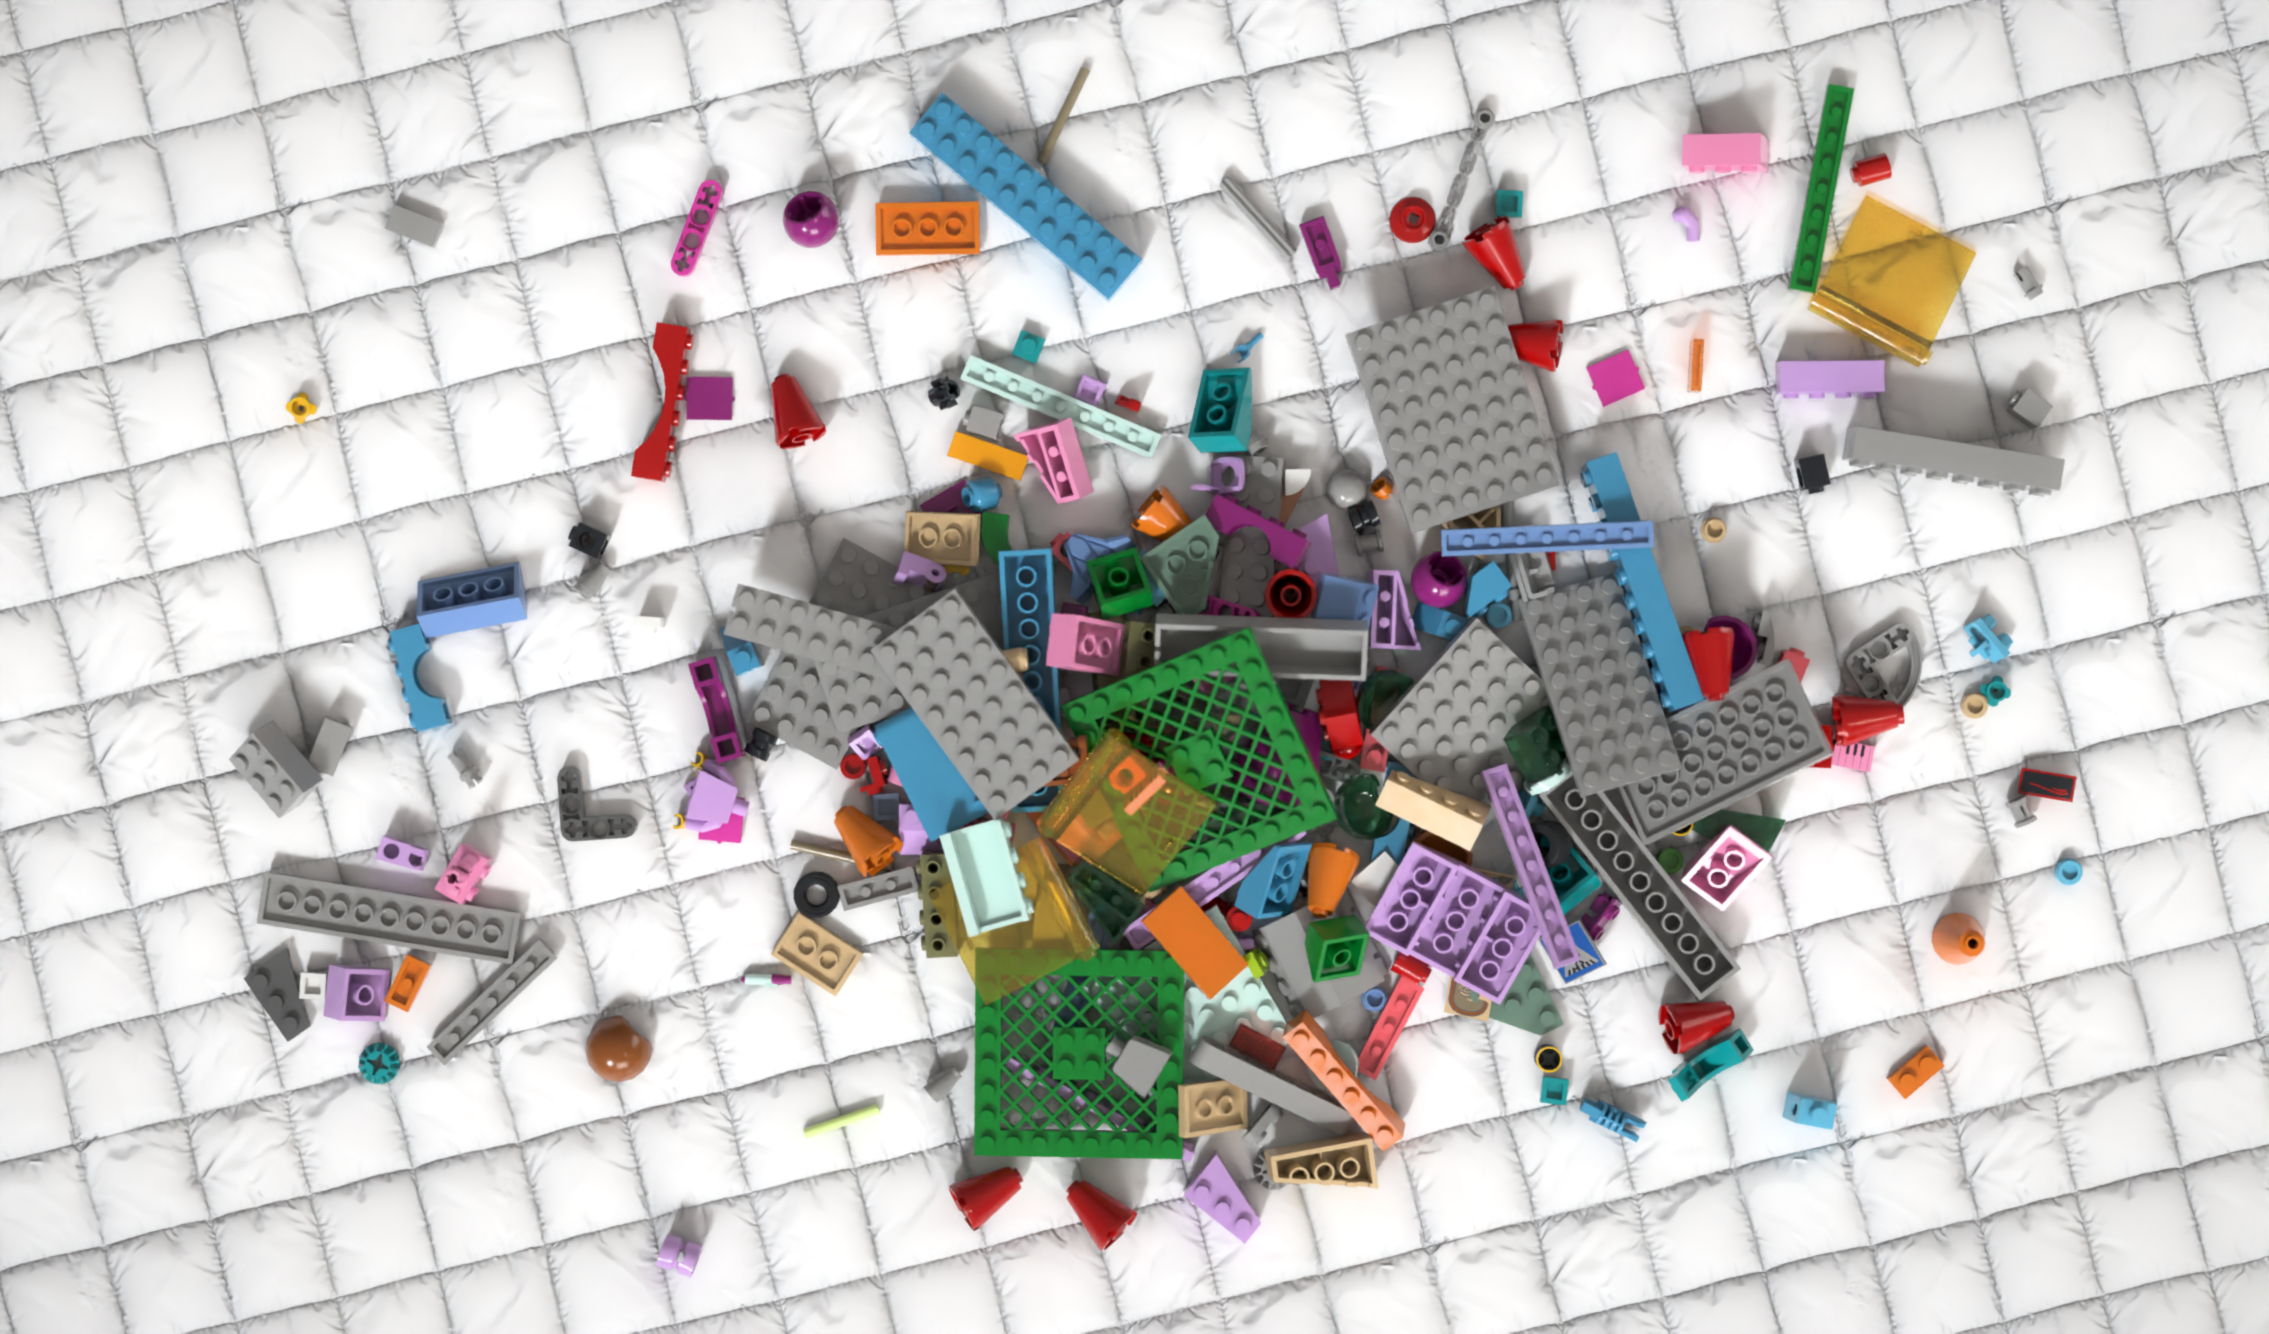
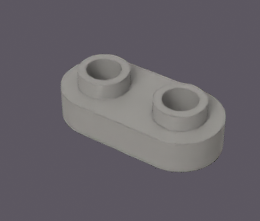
M1270 1103L1247 1130L1242 1139L1249 1145L1253 1143L1258 1145L1267 1135V1132L1264 1130L1269 1124L1275 1125L1283 1116L1282 1107Z

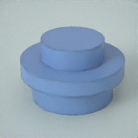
M1376 985L1364 992L1361 1000L1366 1009L1380 1011L1385 1007L1388 998L1385 990Z

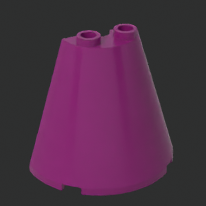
M1285 701L1320 774L1322 725L1320 718H1317L1318 713L1306 708L1303 709V712L1292 709L1294 704ZM1258 722L1253 729L1254 732L1257 733L1261 722ZM1264 726L1261 735L1271 738ZM1248 737L1242 746L1251 749L1254 739ZM1259 741L1255 751L1268 756L1272 746ZM1275 750L1273 759L1282 762L1277 750ZM1237 752L1231 761L1245 766L1248 756ZM1252 758L1249 768L1262 773L1265 763ZM1270 765L1266 775L1279 780L1283 770ZM1233 769L1235 774L1229 779L1239 782L1242 772ZM1286 773L1283 782L1293 786L1288 774ZM1246 774L1243 785L1256 789L1259 779ZM1263 781L1260 792L1273 796L1276 786ZM1280 789L1277 798L1291 803L1294 794ZM1242 791L1239 792L1240 795H1243L1250 799L1253 798L1252 795H1249ZM1297 797L1295 805L1301 803L1299 797ZM1257 798V800H1256V801H1258V802H1260V803H1263V804H1266V805H1270L1269 802H1266V801L1261 800V799H1259V798ZM1274 805L1275 808L1284 810L1283 808Z

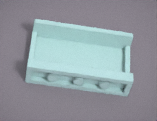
M1004 817L940 835L968 937L1017 922L1028 921L1033 918L1031 913L1035 912L1032 899L1030 897L1027 898L1024 888L1027 887L1026 877L1018 869L1017 862H1020L1018 850L1016 847H1012L1009 838L1013 836L1010 823L1008 821L1005 822Z

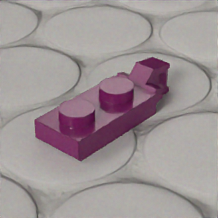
M1324 216L1299 224L1316 274H1318L1320 280L1326 278L1330 291L1339 288L1341 284L1337 273L1342 272L1341 261Z

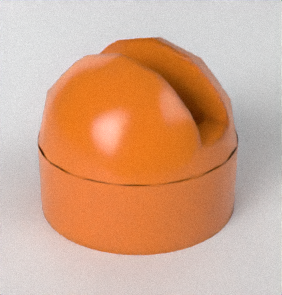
M1381 477L1372 484L1370 492L1376 498L1386 500L1389 499V493L1393 494V486L1387 478Z

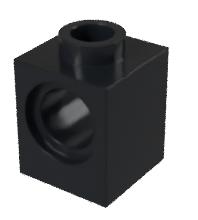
M1824 454L1794 460L1800 491L1808 489L1809 494L1824 491L1823 486L1831 484Z
M579 522L578 526L574 525L569 533L568 540L571 541L568 546L601 560L612 536ZM586 533H591L594 537V542L590 547H585L582 544V537Z

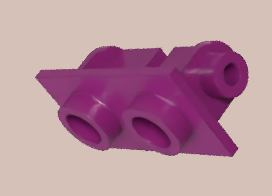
M1606 891L1602 895L1599 894L1589 907L1590 910L1596 913L1594 918L1585 912L1580 919L1594 942H1597L1602 937L1605 931L1603 928L1608 921H1613L1620 912L1619 907L1621 903L1615 898L1610 902L1613 897Z

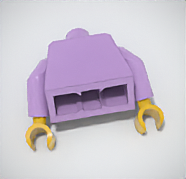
M697 751L696 754L701 756V761L698 764L691 761V765L700 769L698 770L685 813L674 815L681 818V824L673 825V828H686L703 833L718 829L723 823H728L731 813L745 817L750 802L736 798L738 787L735 786V779L723 765L717 764V762L709 759L706 754Z

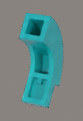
M1739 1028L1713 1041L1684 1060L1671 1071L1673 1075L1668 1079V1082L1681 1102L1685 1101L1709 1079L1743 1062L1754 1049Z

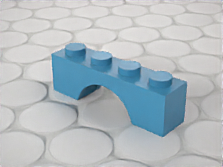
M420 624L390 631L391 638H388L391 652L395 653L398 663H395V669L398 677L403 679L405 688H402V695L404 701L409 703L411 708L409 720L412 728L416 727L417 732H422L452 724L446 699L429 694L422 687L418 678L419 663L422 657L432 649L430 640L425 638Z
M1387 761L1383 787L1392 770L1404 772L1411 777L1418 778L1403 764ZM1398 817L1395 826L1388 833L1374 837L1369 863L1371 864L1386 851L1399 866L1407 852V849H1405L1407 839H1412L1414 824Z

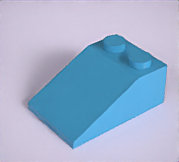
M1310 842L1275 845L1242 881L1237 892L1235 906L1256 919L1290 914L1312 844Z

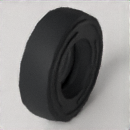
M811 872L804 875L797 881L794 888L793 899L796 907L802 914L811 918H822L829 915L837 907L840 900L837 882L824 872ZM820 885L826 890L827 897L822 904L814 905L809 902L807 891L811 886Z

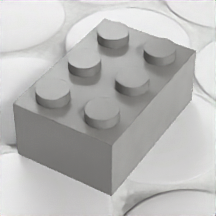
M273 720L252 732L229 758L235 768L278 818L298 807L324 780Z

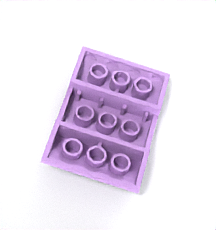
M1414 841L1411 843L1364 926L1369 932V936L1407 956L1410 954L1454 978V981L1499 1005L1541 935L1527 898L1477 869Z

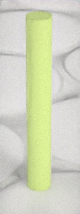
M874 1104L804 1128L805 1137L810 1138L880 1114L878 1104Z

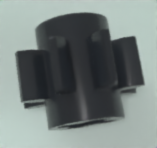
M946 376L931 382L933 388L928 391V398L934 406L944 410L958 404L956 398L960 396V388L955 381L949 380Z

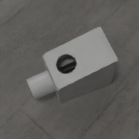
M1135 1035L1131 1037L1127 1045L1113 1038L1106 1049L1108 1053L1118 1058L1112 1070L1144 1098L1151 1090L1173 1053L1171 1049Z

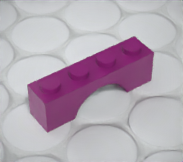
M1225 493L1224 497L1215 495L1206 516L1216 530L1231 536L1234 532L1244 527L1260 528L1268 537L1270 557L1293 569L1299 570L1312 544L1306 540L1307 534L1296 528H1293L1292 532L1284 529L1285 523L1272 516L1269 520L1260 516L1262 511L1250 505L1246 509L1237 505L1239 500Z
M712 656L689 663L688 666L694 687L706 714L710 741L717 764L746 756L717 657Z

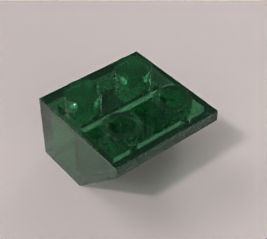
M1548 705L1514 724L1503 738L1526 782L1553 776L1566 757L1554 714Z

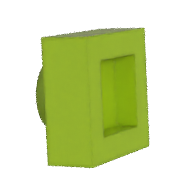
M1257 947L1248 951L1243 956L1244 960L1249 964L1248 967L1255 979L1265 975L1270 970L1264 952H1260Z

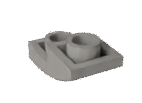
M1759 610L1758 614H1754L1751 623V629H1754V636L1763 637L1762 642L1759 641L1757 644L1758 652L1756 657H1759L1757 663L1772 665L1774 656L1772 620L1769 611Z

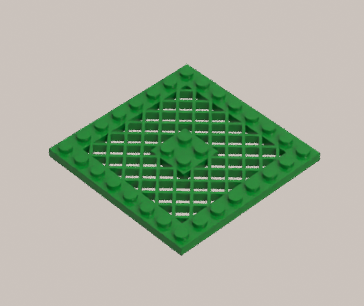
M1250 626L1061 705L1075 737L1087 735L1091 771L1103 796L1113 811V817L1149 893L1333 821L1338 817L1336 809ZM1234 662H1236V664H1237L1238 667H1236V666H1234V665H1231V664L1234 663ZM1221 668L1218 678L1207 674ZM1225 670L1238 674L1235 685L1222 680ZM1197 678L1194 688L1183 684ZM1242 678L1244 679V682L1248 690L1239 687ZM1202 680L1215 684L1211 695L1198 690ZM1219 687L1232 691L1229 702L1216 697ZM1174 688L1171 697L1160 694ZM1178 689L1191 694L1188 705L1175 700ZM1236 694L1249 698L1246 709L1233 704ZM1196 696L1209 701L1205 711L1192 707ZM1150 697L1147 707L1137 703ZM1155 699L1168 704L1164 714L1152 709ZM1253 702L1255 703L1259 714L1250 711ZM1213 703L1226 708L1223 718L1210 714ZM1172 706L1185 711L1182 721L1169 716ZM1127 707L1124 717L1114 713ZM1132 709L1144 713L1141 723L1128 719ZM1230 710L1243 715L1240 726L1227 721ZM1189 713L1202 718L1199 728L1186 723ZM1104 716L1102 724H1100L1098 719ZM1149 716L1161 720L1159 730L1145 726ZM1109 718L1121 723L1118 733L1105 728ZM1247 718L1261 722L1257 733L1244 728ZM1207 720L1220 725L1217 734L1213 726L1204 729ZM1166 723L1179 727L1176 737L1163 733ZM1126 725L1138 730L1135 740L1122 735ZM1264 726L1271 738L1261 735ZM1224 727L1237 732L1234 742L1221 737ZM1183 730L1193 733L1190 736L1180 739ZM1143 732L1156 737L1152 747L1140 742ZM1241 734L1254 739L1251 749L1238 744ZM1107 737L1115 739L1113 748L1111 747ZM1160 739L1170 743L1164 747L1165 752L1157 749ZM1259 741L1272 746L1268 756L1255 751ZM1120 742L1132 746L1131 751L1136 748L1149 753L1147 761L1150 765L1154 756L1166 760V780L1178 784L1174 794L1163 790L1162 784L1154 792L1152 802L1145 801L1140 806L1148 810L1146 819L1140 807L1133 814L1124 810V795L1126 793L1116 789L1111 784L1107 775L1118 760L1126 756L1116 752ZM1222 745L1231 749L1228 758ZM1275 750H1277L1282 762L1273 759ZM1235 751L1248 756L1245 766L1231 761ZM1252 758L1265 763L1262 773L1249 768ZM1170 765H1172L1177 776L1168 773ZM1270 765L1283 770L1279 780L1266 775ZM1125 768L1123 773L1126 776L1131 777L1128 775L1129 768ZM1233 769L1242 772L1239 782L1229 779L1235 774ZM1286 773L1288 774L1293 786L1283 782ZM1246 774L1259 779L1256 789L1243 785ZM1263 781L1276 786L1273 796L1260 792ZM1218 782L1215 792L1205 788ZM1222 784L1236 789L1232 799L1219 794ZM1181 788H1183L1185 795L1195 792L1192 801L1179 796ZM1280 789L1294 794L1291 803L1277 798ZM1240 791L1253 796L1249 806L1236 801ZM1199 793L1212 798L1209 808L1196 803ZM1159 796L1172 801L1169 810L1156 806ZM1297 797H1299L1301 803L1295 805ZM1257 798L1270 803L1267 813L1254 808ZM1216 800L1230 805L1226 815L1213 810ZM1176 803L1189 808L1186 817L1173 813ZM1274 805L1284 809L1271 814ZM1233 808L1247 812L1243 822L1230 817ZM1193 810L1206 815L1203 825L1190 820ZM1153 812L1166 817L1163 826L1150 822ZM1251 814L1261 818L1247 824ZM1210 817L1223 822L1220 831L1207 827ZM1170 819L1183 824L1180 833L1167 829ZM1227 824L1237 827L1224 833ZM1187 826L1200 831L1197 841L1184 836ZM1151 830L1160 833L1157 842ZM1204 833L1213 836V838L1201 842ZM1164 835L1177 840L1173 850L1161 845ZM1181 842L1191 846L1178 851Z
M976 947L974 1156L1183 1159V1138L1179 1137L1178 1085L1183 1084L1184 970L1166 950ZM1002 975H1010V976L1002 983ZM1020 975L1037 976L1028 984ZM1045 975H1061L1062 977L1053 984ZM1072 976L1089 977L1079 984ZM1098 976L1115 977L1105 985ZM1123 976L1140 978L1131 985ZM1150 977H1158V985ZM1013 978L1024 987L1016 996L1005 987ZM1040 978L1050 987L1042 997L1031 987ZM1066 978L1076 987L1068 997L1057 988ZM1092 979L1102 988L1095 997H1092L1083 988ZM1118 979L1128 988L1120 998L1109 989ZM1144 980L1155 989L1146 998L1135 989ZM1002 991L1011 1000L1003 1009ZM1026 991L1037 1000L1029 1009L1018 1000ZM1053 991L1063 1000L1055 1010L1044 1001ZM1078 992L1089 1001L1081 1010L1070 1001ZM1105 992L1115 1001L1107 1011L1097 1003V1000ZM1131 992L1141 1001L1133 1011L1122 1002ZM1157 993L1158 1011L1149 1003ZM1013 1004L1024 1013L1016 1022L1005 1013ZM1039 1004L1050 1013L1041 1023L1031 1013ZM1066 1004L1076 1014L1068 1023L1057 1014ZM1091 1005L1102 1014L1093 1024L1083 1014ZM1118 1005L1128 1014L1120 1024L1109 1015ZM1144 1005L1154 1015L1146 1024L1135 1015ZM1026 1017L1037 1026L1029 1035L1018 1026ZM1054 1017L1061 1026H1053L1052 1035L1044 1025ZM1002 1018L1011 1026L1003 1035ZM1080 1018L1087 1026L1071 1025ZM1105 1018L1115 1027L1107 1036L1106 1027H1096ZM1131 1018L1141 1028L1135 1036H1140L1145 1032L1154 1043L1173 1051L1157 1078V1089L1152 1086L1151 1091L1153 1094L1145 1102L1135 1094L1136 1091L1133 1088L1131 1089L1109 1067L1117 1057L1112 1056L1106 1062V1045H1109L1110 1038L1119 1031L1128 1042L1131 1039V1036L1122 1028ZM1156 1020L1157 1037L1148 1028ZM1013 1030L1024 1039L1016 1048L1005 1039ZM1039 1030L1050 1039L1041 1049L1031 1040ZM1026 1043L1037 1052L1029 1061L1018 1052ZM1052 1043L1053 1061L1044 1053ZM1002 1044L1011 1052L1003 1060ZM1013 1056L1024 1065L1015 1074L1005 1066V1063ZM1039 1056L1049 1065L1041 1075L1031 1066ZM1026 1069L1037 1078L1028 1087L1018 1078ZM1052 1069L1053 1079H1062L1054 1088L1043 1079ZM1002 1070L1010 1077L1003 1086ZM1105 1070L1114 1079L1106 1089L1097 1081L1105 1080ZM1072 1080L1087 1081L1079 1088ZM1013 1081L1023 1090L1015 1100L1005 1091ZM1039 1082L1049 1091L1041 1100L1031 1092ZM1065 1082L1075 1091L1067 1101L1056 1092ZM1091 1083L1101 1091L1093 1101L1082 1092ZM1117 1083L1127 1092L1119 1102L1109 1093ZM1026 1094L1036 1104L1028 1113L1018 1104ZM1001 1095L1010 1103L1002 1113ZM1052 1095L1062 1104L1055 1113H1052L1044 1105ZM1078 1095L1088 1104L1080 1114L1070 1105ZM1104 1096L1114 1105L1106 1114L1096 1106ZM1130 1096L1140 1105L1132 1115L1122 1106ZM1156 1097L1157 1115L1148 1107ZM1013 1107L1023 1116L1015 1126L1005 1117ZM1038 1108L1049 1117L1041 1126L1030 1117ZM1065 1108L1075 1117L1067 1127L1057 1118ZM1091 1108L1101 1118L1093 1127L1082 1118ZM1117 1109L1127 1118L1119 1127L1109 1119ZM1142 1110H1145L1153 1118L1145 1128L1134 1119ZM1027 1120L1034 1129L1018 1128ZM1001 1121H1002L1008 1128H1001ZM1053 1121L1060 1129L1044 1128ZM1079 1121L1087 1130L1070 1129ZM1105 1122L1112 1130L1096 1129ZM1131 1122L1139 1131H1123V1129ZM1157 1123V1131H1148Z

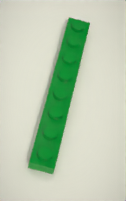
M1833 84L1826 86L1788 287L1789 290L1811 294L1816 293L1854 88Z

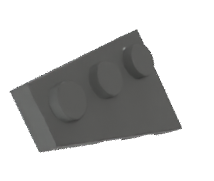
M288 948L243 978L287 1042L311 1027L304 1000L299 999L300 991L296 981L298 979L291 964V955Z

